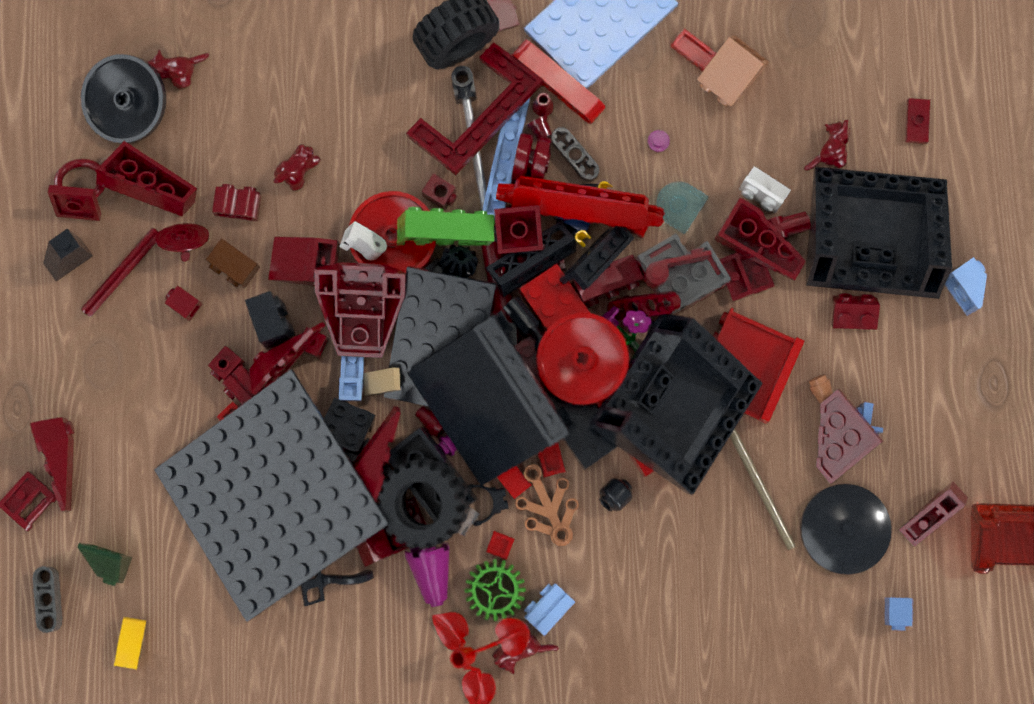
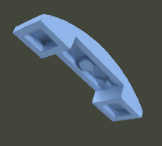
M341 356L339 400L362 401L364 357Z

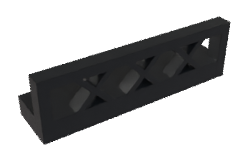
M560 221L542 232L543 244H546L544 250L540 252L508 253L486 267L487 272L496 281L498 291L503 297L577 251L575 238ZM559 230L564 235L560 240L551 239V235ZM517 256H527L525 262L514 263V259ZM500 267H508V272L501 277L495 272Z
M612 226L605 230L559 279L560 282L565 284L574 279L583 291L586 290L634 239L633 235L626 227Z

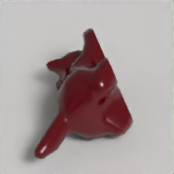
M158 50V53L147 62L156 69L162 80L170 78L176 88L184 89L191 84L194 65L205 61L209 57V53L190 58L181 56L165 58L162 56L161 50Z
M848 119L843 123L839 121L837 123L825 124L829 138L822 147L820 154L807 164L804 170L814 169L820 162L835 166L838 169L847 164L848 153L846 144L850 139Z
M300 144L289 159L280 162L276 167L273 182L278 184L284 181L290 186L291 190L297 191L301 189L305 183V173L319 164L321 161L318 155L314 156L312 147Z
M530 632L528 646L522 654L510 656L500 646L492 656L495 659V665L514 675V667L519 660L531 657L537 652L558 651L559 647L553 644L541 645Z

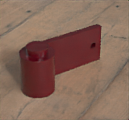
M704 248L691 250L689 255L653 262L647 267L644 281L649 287L658 289L665 284L669 276L668 268L708 260L712 252L711 250L703 251Z

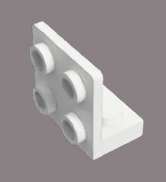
M755 166L739 188L745 198L756 200L760 203L762 209L770 213L778 211L791 191Z

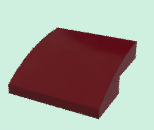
M738 252L719 259L731 278L727 287L733 302L775 287L767 267L738 254Z

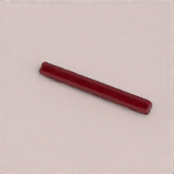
M155 228L149 230L81 308L83 313L89 317L93 316L156 244L155 237L158 231Z

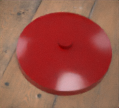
M399 191L381 192L366 199L354 212L349 226L356 221L375 232L385 240L387 249L376 260L370 261L362 253L350 248L357 263L386 264L405 273L407 266L423 269L433 256L436 241L425 245H416L414 241H405V245H397V219L409 207H420L421 211H430L427 206L418 198Z
M575 313L559 319L545 332L538 347L537 366L542 381L555 396L569 403L589 405L605 400L621 386L629 367V351L623 335L610 321L596 314Z

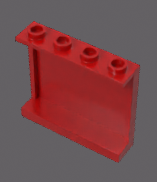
M730 308L728 313L723 312L719 324L722 325L719 333L714 332L713 337L763 383L744 414L767 424L770 422L805 340L798 337L795 339L740 315L734 312L733 308Z

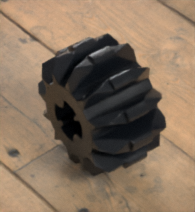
M452 244L449 248H445L440 259L442 273L466 278L473 276L478 265L476 251H470V246L462 247V245H458L457 247Z

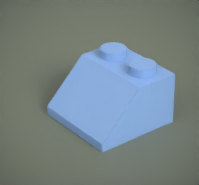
M973 257L950 273L945 283L946 288L967 316L983 306L987 280L985 267Z

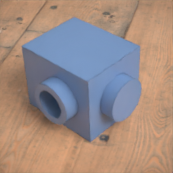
M885 597V625H890L891 630H905V626H912V598Z

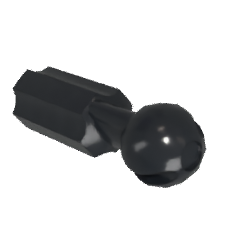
M519 296L513 298L503 307V310L523 335H530L534 339L535 351L538 352V347L543 337V334L538 329L539 321Z

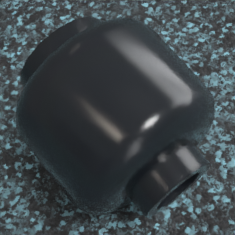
M612 478L600 489L599 501L610 512L621 511L632 500V486L625 479Z

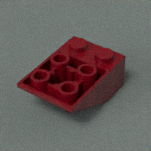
M274 237L268 280L315 286V268L338 263L340 251L338 240L313 237Z
M415 497L406 500L405 504L410 516L417 522L426 525ZM386 526L356 548L364 567H367L405 551L410 547H407L405 542L400 544L395 541L397 536L394 534L390 536L386 532L388 526Z

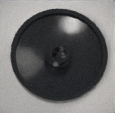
M125 54L108 56L97 62L84 79L81 90L82 111L89 126L102 138L115 143H122L123 141L127 143L138 142L152 134L163 119L166 109L165 86L159 73L147 61Z
M838 484L821 490L808 502L801 517L800 534L806 552L816 564L830 572L849 575L864 572L882 559L891 541L892 526L886 507L875 494L861 486Z

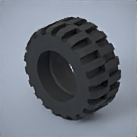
M446 0L438 7L433 8L429 14L422 18V21L418 22L413 30V42L429 67L436 70L446 69L465 61V59L472 57L476 52L482 50L496 36L500 28V22L487 0Z
M431 458L416 459L393 469L389 473V477L384 479L382 483L383 490L380 491L378 499H381V503L378 506L390 523L387 525L388 529L386 532L390 536L393 534L397 536L395 541L402 544L405 542L407 547H420V549H427L431 546L435 547L453 537L462 528L461 524L467 518L465 512L469 509V501H466V496L469 494L467 488L463 489L461 483L464 482L462 477H457L454 474L456 470L452 467L447 468L445 462L440 460L435 462ZM425 482L431 485L441 498V515L432 524L425 525L417 522L407 511L405 496L408 488L414 483Z

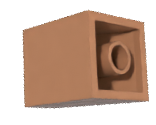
M730 36L697 80L701 82L699 86L708 93L711 91L718 96L716 99L726 107L728 104L734 106L768 65L769 61L737 36Z

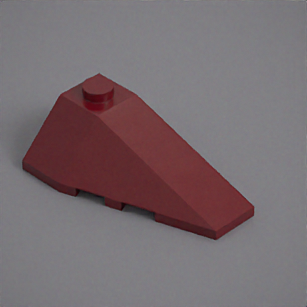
M741 197L714 238L715 241L730 250L738 252V254L793 281L796 280L806 262L796 249L782 237L778 229L767 220L764 213Z
M321 322L265 353L263 351L258 353L253 358L254 364L249 369L252 394L254 396L287 373L324 328L325 324Z
M397 406L393 407L352 464L376 502L384 479L382 465L388 462L390 456L388 442L392 443L401 414Z
M64 417L29 423L38 452L42 451L46 457L44 468L49 476L54 478L51 486L60 510L62 512L71 511L74 448L72 434L75 433L73 424Z

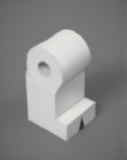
M354 221L345 230L339 247L346 251L353 248L362 253L367 260L374 261L385 252L387 244L375 232Z

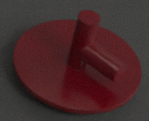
M175 224L159 231L155 241L164 250L180 252L181 261L186 262L190 260V250L203 246L209 240V231L198 224Z

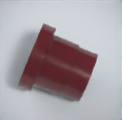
M547 115L527 124L537 141L540 137L552 135L547 122Z

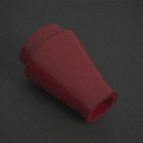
M541 93L533 101L532 109L538 116H548L553 112L554 103L548 94Z
M425 406L417 410L415 416L431 436L434 435L438 438L445 432L432 411Z

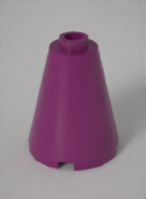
M443 542L441 546H431L427 549H420V547L410 548V552L405 550V558L425 603L430 604L431 607L443 605V601L447 600L449 543Z

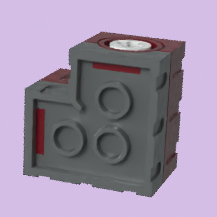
M677 233L638 255L636 262L643 274V278L647 267L651 263L691 254V251L688 252L685 246L682 245ZM708 241L697 248H704L703 251L711 250L712 255L708 260L668 268L669 276L662 287L658 289L649 287L654 293L673 291L678 294L681 300L680 308L670 314L677 315L680 312L686 311L697 302H701L713 295L717 290L725 288L730 282V276ZM666 300L663 302V305L671 304V302Z

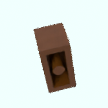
M222 238L205 259L210 264L209 269L218 275L222 272L228 276L226 281L236 288L239 285L246 288L260 269V266Z

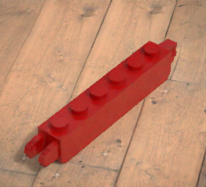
M527 176L518 177L515 184L498 183L496 200L512 204L511 207L539 205L540 215L543 216L551 215L568 220H583L587 223L595 222L608 226H621L631 230H644L645 226L659 227L664 223V208L648 204L649 199L646 195Z

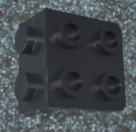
M334 398L324 420L342 449L351 453H358L367 433H371L374 427L376 415L353 406L346 401Z

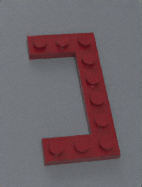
M495 42L479 57L480 61L510 85L454 143L422 118L406 132V136L455 176L543 84L542 78Z

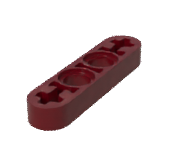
M673 291L623 297L611 301L608 304L607 311L613 307H624V310H619L614 317L616 320H623L628 311H634L632 302H635L638 306V311L645 312L646 317L664 315L678 310L681 300L678 294ZM649 299L654 302L655 310L649 306ZM667 300L670 301L671 304L669 303L663 305V302Z

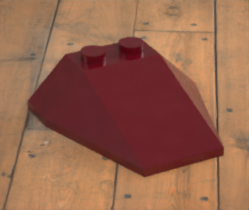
M340 262L315 268V293L337 355L382 358L405 297L406 273L386 264Z

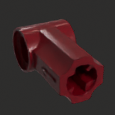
M806 211L786 217L777 216L768 219L778 229V232L784 239L811 229L810 219Z

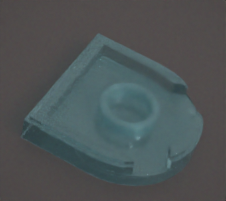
M672 182L663 187L659 192L656 205L657 207L664 208L665 215L663 219L667 224L686 234L709 196L688 183Z

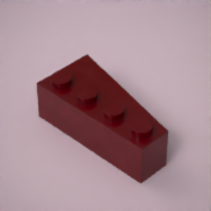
M125 141L97 168V185L183 217L195 203L197 194L195 186Z

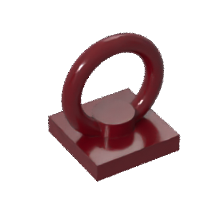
M75 159L65 163L58 169L54 177V185H49L47 192L56 217L100 221L102 213L97 198L103 193L105 187L96 185L94 189L63 186V179L69 171L85 167L92 169L97 174V168L100 166L99 163L90 159Z

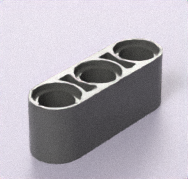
M38 567L33 573L36 625L39 631L43 633L55 632L61 628L63 621L59 573L54 567ZM46 570L50 573V580L47 583L42 580V574ZM47 593L52 597V602L48 606L43 601ZM48 616L52 617L54 621L51 628H48L45 624Z

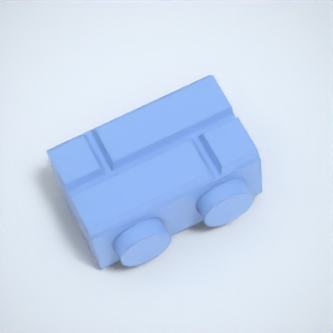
M556 583L553 586L548 584L539 593L543 597L537 603L533 600L524 610L527 613L524 617L544 636L575 603Z

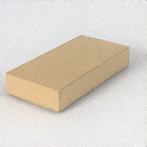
M399 368L364 373L365 395L371 396L400 391Z

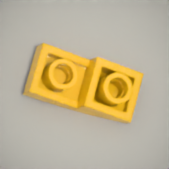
M123 617L114 666L137 669L146 620Z

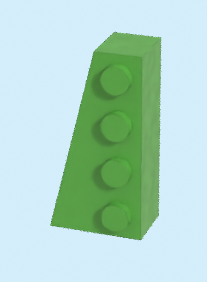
M409 207L397 219V245H405V241H414L416 245L430 244L432 241H436V244L452 245L454 241H458V245L489 246L494 242V215H488L487 211H475L474 214H470L460 209L444 212L441 208L421 211L420 207Z

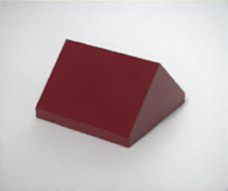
M539 205L494 209L498 254L543 250Z

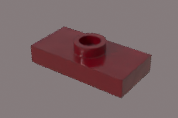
M908 98L905 143L927 144L929 142L931 100Z

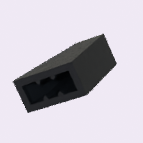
M67 228L48 241L43 264L57 282L93 257V255L81 238Z

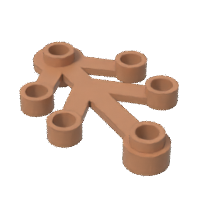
M530 464L524 470V477L527 481L532 482L543 506L532 503L525 497L517 498L515 506L518 510H528L549 518L552 527L539 523L534 517L526 519L525 527L529 531L536 530L550 535L555 545L565 546L571 542L573 537L569 526L574 512L579 507V502L575 498H570L566 501V512L562 522H560L557 512L564 492L569 488V481L566 478H559L557 480L556 491L551 502L540 480L542 475L540 467ZM532 469L537 472L535 478H531L528 475V472ZM561 480H564L567 483V486L564 489H561L558 486V483ZM520 499L526 501L524 508H520L517 504ZM569 501L576 502L575 509H570L568 507ZM529 520H534L536 522V526L534 528H529L527 526V522ZM558 531L565 532L566 536L564 539L557 537Z

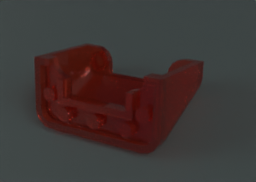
M987 503L972 505L971 567L974 572L988 574L994 570V564L1034 565V505Z

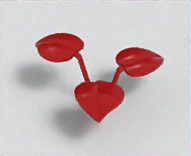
M447 612L433 615V624L440 640L448 649L453 650L450 655L451 664L455 668L472 670L467 672L462 679V689L466 699L470 704H490L496 693V684L493 676L489 673L481 674L480 668L470 665L475 662L477 653L501 644L503 651L510 656L522 654L529 642L530 631L528 626L517 618L503 619L495 627V633L499 640L474 650L468 646L464 647L466 644L464 638L469 633V627L466 619L460 613Z

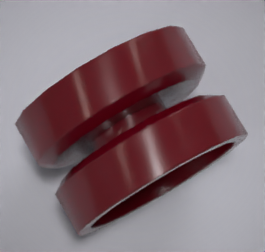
M520 134L513 166L512 181H516L520 176H527L528 170H531L530 177L544 179L545 173L548 172L551 157V138L540 137L537 141L536 149H532L533 135Z

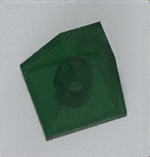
M78 543L77 548L96 576L103 578V583L116 586V583H124L132 557L90 543Z

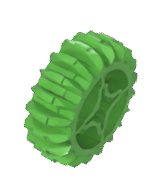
M493 559L492 567H489L488 561H484L486 568L483 570L480 565H477L476 569L479 573L470 572L474 580H466V583L471 584L472 588L464 590L466 593H472V596L467 597L466 601L474 600L475 602L470 606V609L473 610L478 606L480 609L476 615L480 616L482 611L486 612L485 620L489 619L490 614H494V621L498 620L497 614H501L502 619H506V611L513 616L515 613L511 608L513 606L517 609L521 608L516 603L517 599L520 601L525 599L523 596H518L519 592H526V588H519L518 584L525 582L524 579L517 581L515 578L520 575V571L512 574L511 570L514 568V565L511 564L507 570L504 568L506 565L504 560L501 562V567L497 566L496 559ZM490 571H497L495 580L492 583L479 582V579L484 574ZM504 573L511 578L514 584V592L502 587L501 583ZM499 578V589L506 592L507 595L497 594V597H494L493 602H491L492 592L484 588V586H493ZM476 588L488 593L487 607L479 601ZM506 597L512 599L504 608L493 609L497 598Z

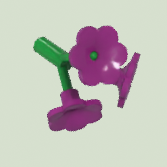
M616 307L611 308L602 317L618 328L626 339L627 346H630L636 352L640 346L636 341V335L638 332H647L648 326L651 325V319L646 317V313L643 311H628L623 319V325L628 327V330L632 333V336H629L614 318L619 309Z

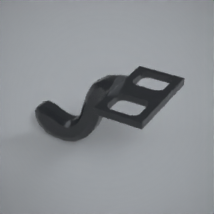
M364 570L353 575L323 574L319 572L314 578L301 585L303 605L306 607L325 601L323 588L329 584L356 585L368 582L374 578L373 571ZM318 587L319 598L308 602L307 591Z

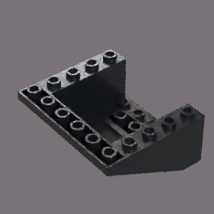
M815 167L810 212L811 229L809 230L806 262V286L939 299L952 269L947 179Z
M502 311L488 318L407 372L481 486L569 435L576 426L564 406L558 410L555 409L507 336L513 328Z
M672 314L659 315L629 361L628 371L623 383L616 392L603 401L589 425L610 442L689 495H694L763 383L694 318Z

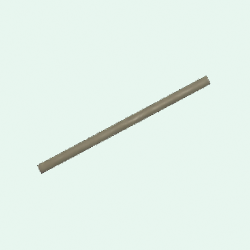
M734 429L730 439L784 544L790 550L796 547L742 440L736 429Z

